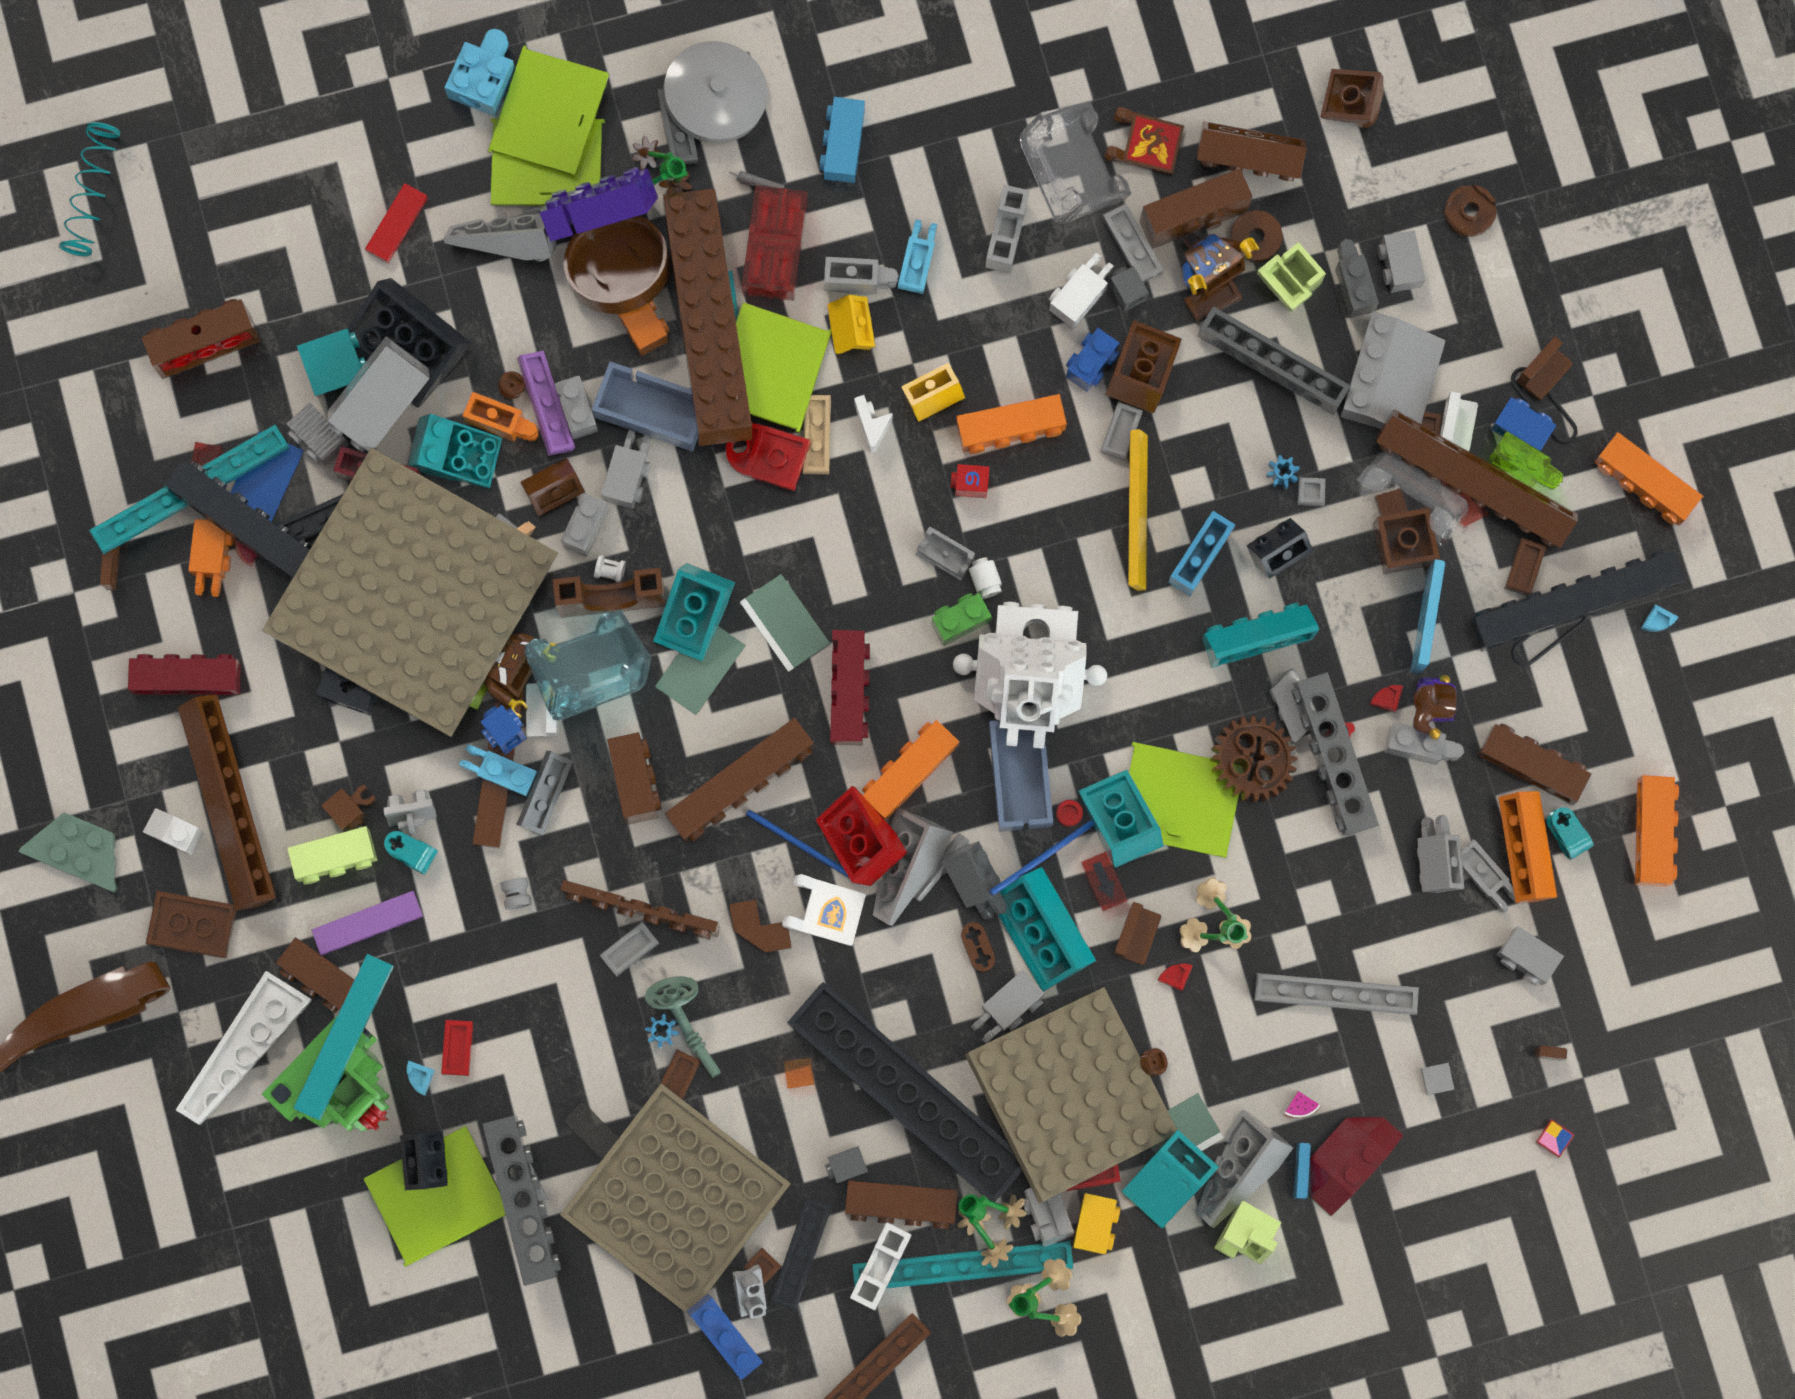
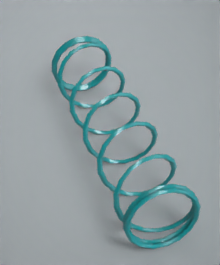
M89 122L86 127V134L91 140L101 146L87 147L80 152L81 158L95 169L83 170L75 175L77 183L92 193L75 194L69 199L73 208L86 216L71 217L64 222L65 228L82 240H67L59 243L61 250L77 256L87 257L91 256L93 252L90 247L77 242L92 244L95 242L74 233L67 227L66 223L72 219L100 220V218L78 209L72 203V199L81 195L106 197L104 194L95 192L81 184L77 176L85 172L111 174L110 171L101 169L88 162L83 157V152L89 149L116 151V148L106 146L92 138L88 131L106 138H117L120 136L119 129L100 122ZM92 127L104 128L115 133L102 132ZM66 246L76 247L85 251L74 250Z

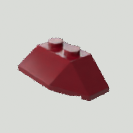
M1384 1117L1345 1118L1310 1157V1198L1332 1216L1381 1165L1404 1135Z

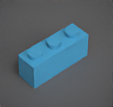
M834 97L833 105H828L826 121H831L830 129L824 130L823 145L827 146L826 155L821 154L819 170L824 171L825 180L855 183L865 113L864 100Z
M1212 511L1170 576L1168 583L1191 597L1229 538L1235 524Z

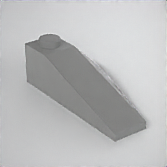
M544 206L522 209L523 214L507 217L506 213L500 214L498 218L487 223L482 219L453 225L449 227L444 237L445 244L522 260L535 259L536 261H544L551 258L556 247V240L550 242L539 213Z
M897 808L890 827L896 832L907 854L884 874L883 881L878 884L873 916L893 926L939 863L953 833L937 823L901 808Z
M1242 1110L1226 1133L1224 1141L1227 1144L1222 1156H1217L1215 1161L1219 1168L1215 1171L1213 1179L1207 1182L1196 1209V1213L1213 1228L1271 1177L1293 1149L1280 1135L1244 1110Z

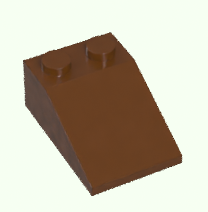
M1133 320L1105 395L1155 413L1182 338Z

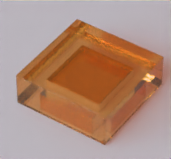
M811 1058L784 1061L788 1089L815 1085Z

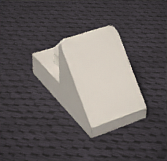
M862 395L854 398V406L870 453L876 452L890 426L893 414L872 419V417L876 416L872 402H866L865 396Z

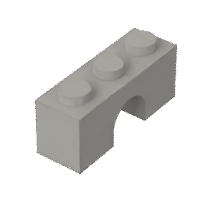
M1008 185L1003 186L985 268L1011 273L1028 203L1029 190Z

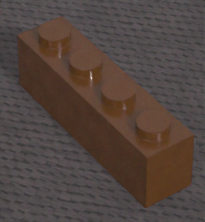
M1501 723L1500 726L1495 724L1490 729L1477 754L1478 757L1572 806L1578 802L1592 774L1586 771L1587 767L1577 761H1572L1571 763L1563 759V755L1554 749L1548 748V750H1545L1538 746V741L1528 736L1520 737L1514 733L1515 730L1506 724Z
M848 1181L845 1215H851L850 1220L867 1222V1217H878L877 1223L894 1224V1219L905 1220V1225L921 1227V1222L923 1221L932 1222V1228L948 1229L949 1224H955L957 1190Z

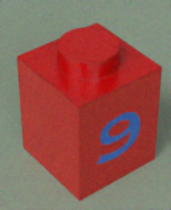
M958 464L957 472H952L950 488H956L955 496L987 498L989 467Z

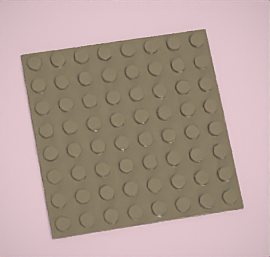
M371 448L262 629V632L452 737L556 559L558 552Z

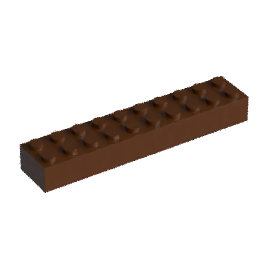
M715 188L663 195V209L699 446L751 440L752 422Z

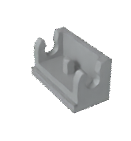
M930 526L925 533L923 541L919 543L916 552L917 556L959 581H962L975 559L973 551Z

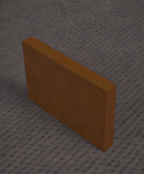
M157 891L145 944L227 959L237 911L233 904Z

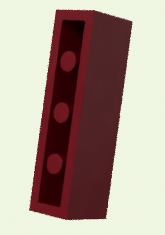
M138 654L137 658H129L128 691L135 695H240L241 663L237 659H233V655L228 654L217 655V659H207V656L202 654H193L190 658H180V655L165 654L164 658H153V655Z

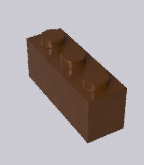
M296 937L276 962L281 967L280 974L290 981H293L294 978L303 983L301 986L302 990L312 997L319 994L325 999L322 1004L334 1013L338 1009L341 1010L355 980Z

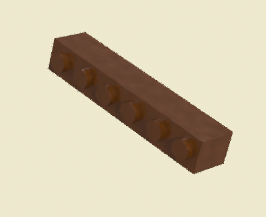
M794 717L665 812V816L684 842L689 839L693 842L705 833L703 829L711 823L715 826L725 819V812L732 807L736 810L748 801L746 798L754 791L758 794L770 785L768 781L777 775L780 778L791 770L789 765L797 759L802 762L813 753L811 749L814 748V742Z

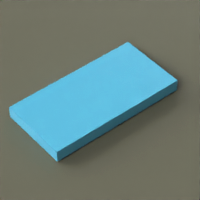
M1435 559L1426 573L1410 673L1420 674L1429 665L1445 563L1442 560Z

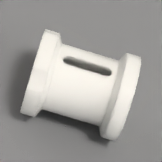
M600 555L596 563L594 578L601 576L615 580L616 583H621L626 561L621 560V562L605 559L604 555Z

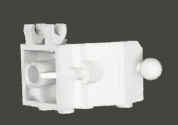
M996 633L979 634L977 660H973L967 654H959L953 661V668L960 675H967L971 671H976L974 700L995 714V718L1000 720V728H1007V746H1017L1018 731L1022 729L1034 730L1033 748L1044 749L1046 732H1054V726L1059 724L1061 718L1081 709L1084 680H1087L1093 686H1100L1107 679V672L1100 665H1093L1089 669H1085L1086 643H1081L1078 640H1067L1065 642L1054 641L1047 637L1029 639L1022 635L1005 637ZM1026 702H1032V703H1034V705H1032V706H1027V705H1024V703H1026Z

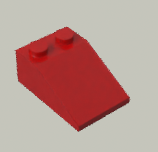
M851 786L816 819L852 883L872 886L907 854L896 832L854 786Z

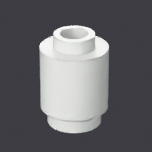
M987 557L973 561V567L969 568V572L977 594L979 593L982 599H986L1001 593L1000 586L1002 583L994 561H988Z

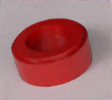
M1074 800L1062 801L1056 809V819L1064 827L1076 826L1083 816L1081 805Z

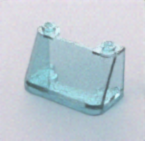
M622 610L603 614L598 620L595 631L551 647L548 640L539 638L525 645L526 659L547 711L553 720H563L640 690L647 682L651 656Z

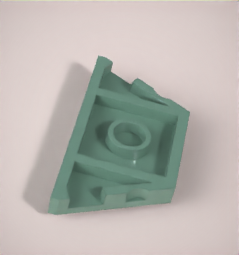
M65 812L19 850L20 853L113 893L117 890V884H115V834Z

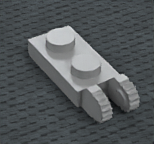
M1473 839L1461 849L1463 870L1487 898L1490 897L1494 905L1501 912L1505 913L1509 908L1496 891L1503 887L1510 899L1515 901L1513 886L1509 883V878Z

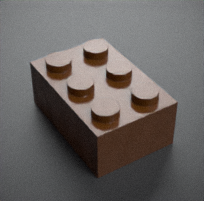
M639 732L607 739L622 813L626 824L629 825L659 818L657 811L662 810L658 792L652 789V785L657 783L652 764L647 765L646 759L651 758L646 738L641 739Z

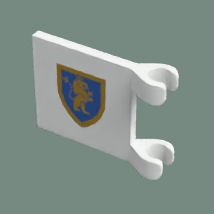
M802 874L796 875L793 882L794 885L811 890L803 920L792 916L784 917L782 926L852 946L866 894Z

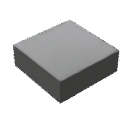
M1299 477L1297 505L1324 506L1326 479Z
M1449 1063L1421 1068L1426 1095L1454 1090Z

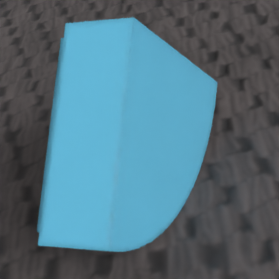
M1655 604L1641 629L1651 632L1665 630L1678 619V616Z
M408 1061L407 1074L411 1085L417 1092L426 1096L435 1070Z

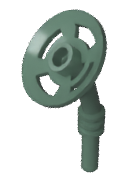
M675 976L654 983L645 993L646 1003L653 1008L670 1009L686 1038L684 1040L685 1043H689L688 1047L692 1048L691 1052L697 1054L712 1078L719 1075L721 1071L706 1050V1043L701 1042L703 1040L702 1037H698L699 1033L693 1030L681 1007L694 999L698 994L699 987L697 982L689 977ZM681 986H686V987L690 988L691 991L688 992V990H687L686 988L681 987ZM665 989L664 992H663V994H661V995H658V994H657V993L660 992L661 990Z

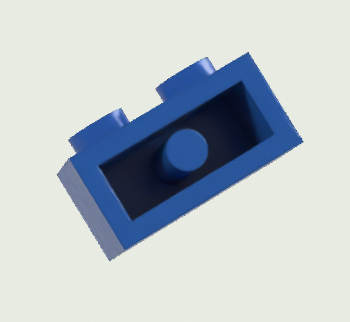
M1511 397L1490 430L1536 457L1553 432L1556 424L1552 422L1553 420L1548 415L1542 412L1536 413L1530 409L1529 404L1518 398L1515 400Z

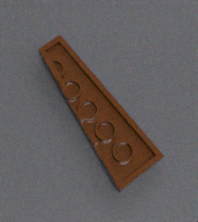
M563 880L560 889L563 894H566L565 899L577 903H581L582 899L592 902V907L601 910H607L608 906L616 908L619 915L632 918L633 914L644 917V922L658 925L659 921L670 924L669 929L684 933L685 929L694 931V936L710 940L711 936L717 938L720 925L714 920L688 913L682 916L677 915L678 912L666 907L657 906V908H653L651 904L635 899L628 901L621 895Z

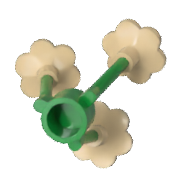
M1211 877L1205 883H1200L1196 888L1198 895L1195 900L1198 905H1204L1207 909H1213L1217 905L1227 916V920L1220 923V934L1207 933V925L1204 922H1199L1196 918H1190L1187 924L1182 925L1180 928V935L1182 936L1180 943L1182 947L1189 948L1191 952H1198L1201 946L1207 944L1208 939L1219 940L1224 944H1229L1234 949L1240 948L1243 943H1248L1251 940V933L1249 932L1251 928L1250 922L1246 919H1241L1238 915L1232 914L1223 903L1226 899L1225 891L1227 889L1223 881H1218L1215 877Z
M1048 1259L1044 1262V1270L1042 1271V1278L1044 1280L1035 1286L1030 1283L1023 1286L1020 1284L1014 1285L1011 1288V1295L1007 1298V1304L1018 1317L1028 1315L1030 1319L1050 1320L1058 1336H1073L1077 1332V1326L1081 1323V1316L1077 1313V1307L1074 1304L1057 1305L1054 1315L1037 1312L1038 1305L1041 1303V1295L1037 1291L1046 1285H1049L1050 1289L1054 1291L1058 1289L1067 1290L1070 1287L1069 1280L1072 1278L1071 1270L1066 1268V1264L1062 1259H1056L1055 1261Z

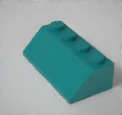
M1293 603L1283 607L1284 611L1274 613L1273 610L1265 611L1258 614L1257 619L1248 621V617L1233 621L1232 626L1223 628L1222 624L1212 626L1207 629V633H1204L1202 640L1210 666L1214 668L1313 640L1319 631L1318 624L1307 604L1299 606L1298 603Z
M1042 867L1021 876L1000 891L1004 902H1006L1007 909L1005 914L998 916L1043 992L1096 961Z

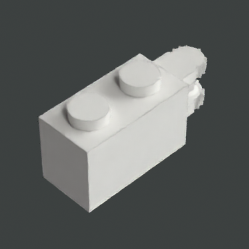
M1095 253L1086 265L1082 264L1078 270L1073 268L1065 279L1067 281L1066 285L1062 290L1058 287L1049 298L1051 301L1049 311L1072 329L1078 325L1106 291L1108 283L1105 281V278L1114 266L1108 263L1098 275L1093 272L1092 269L1099 263L1101 258L1098 253Z

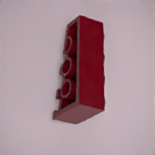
M832 630L830 745L863 746V738H868V722H863V712H869V696H864V686H869L870 671L864 670V659H870V643H865V631Z

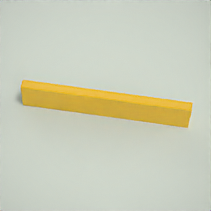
M1140 429L1131 430L1129 473L1128 585L1137 591L1146 590L1148 435Z

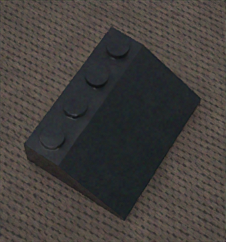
M392 278L377 281L347 328L350 333L355 332L360 347L356 348L359 359L364 357L365 361H367L384 338L387 337L429 368L430 379L411 402L417 408L426 401L455 367L471 343Z

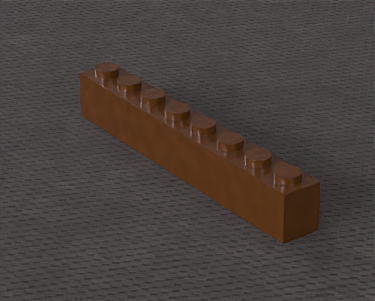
M1396 409L1392 411L1377 436L1376 442L1379 443V447L1389 454L1394 452L1400 455L1406 464L1412 467L1417 465L1426 470L1425 473L1434 480H1439L1440 478L1447 482L1448 487L1460 494L1464 492L1471 496V500L1482 507L1487 505L1494 509V513L1504 520L1508 518L1513 520L1521 530L1527 533L1534 532L1540 536L1542 542L1549 546L1556 545L1561 548L1578 522L1577 513Z
M217 694L194 697L179 706L178 711L236 911L258 908L275 899L276 896Z

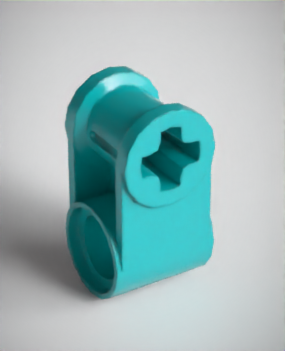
M1561 807L1548 814L1546 824L1557 840L1560 849L1569 860L1576 858L1594 846L1590 835L1582 827L1571 809ZM1564 816L1566 820L1563 824L1558 825L1556 821L1559 817Z
M400 831L389 833L384 841V846L390 856L424 875L438 853V850ZM401 839L404 847L402 849L397 848L394 851L391 842H398Z

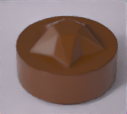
M514 371L504 373L498 381L499 392L508 399L520 397L526 387L522 375Z
M1153 1048L1144 1051L1141 1055L1140 1063L1145 1074L1157 1076L1166 1071L1168 1062L1162 1050Z

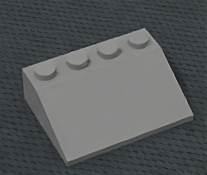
M1372 311L1351 379V386L1340 417L1382 429L1392 411L1396 409L1421 424L1446 340L1398 318Z

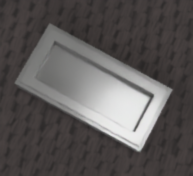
M1118 402L1100 452L1125 461L1130 448V432L1137 429L1143 410Z
M641 922L600 956L616 977H618L656 947L659 942L645 924Z

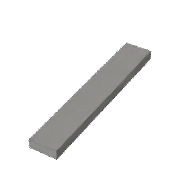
M1257 973L1254 1001L1417 1015L1419 987Z

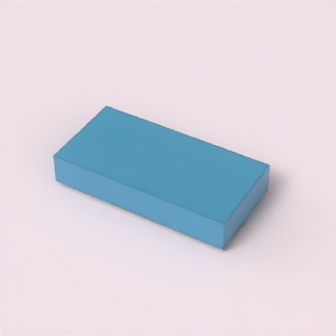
M1298 1143L1296 1147L1293 1199H1306L1308 1196L1311 1146L1309 1143Z

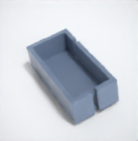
M610 361L592 407L593 417L643 435H649L651 438L693 452L698 435L691 389L640 371L636 372L637 382L633 381L634 375L631 368Z
M1000 720L989 721L998 832L1023 830L1024 824H1027L1028 829L1052 827L1053 813L1046 746H1044V749L1040 748V750L1039 748H1033L1034 730L1022 729L1018 731L1017 746H1007V728H1000Z

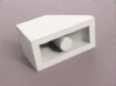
M156 808L143 833L191 856L204 833L198 827Z

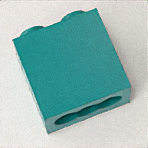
M344 329L297 346L315 396L348 386L366 363L364 357L359 359L356 348H359L360 345L355 332L350 333L349 329Z

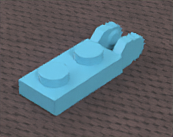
M916 219L912 236H909L898 289L923 294L935 246L934 239L937 224L931 223V226H929L927 240L919 239L918 236L921 232L922 224L921 220Z
M467 745L465 750L469 754L479 756L484 760L481 767L467 760H460V767L476 773L478 777L525 797L528 796L537 771L493 752H485L472 745Z

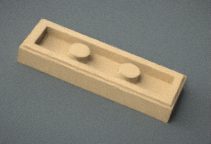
M811 395L804 417L803 437L809 439L811 445L803 465V474H829L831 395Z

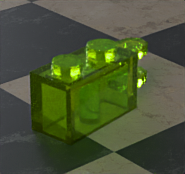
M1508 431L1505 432L1488 458V461L1532 488L1536 483H1539L1550 490H1554L1563 482L1564 475L1549 464L1552 460L1550 457Z

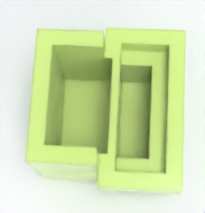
M1299 242L1285 252L1282 257L1277 254L1257 271L1262 281L1290 312L1312 295V292L1321 285L1326 274Z
M1242 1201L1232 1212L1214 1248L1234 1259L1237 1252H1240L1255 1262L1262 1264L1273 1253L1278 1243L1273 1238L1281 1222Z

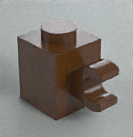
M361 785L351 797L341 788L321 806L344 832L358 829L364 823L362 819L366 815L359 806H370L376 801V798L372 795L367 800L362 799V793L368 788L365 785Z

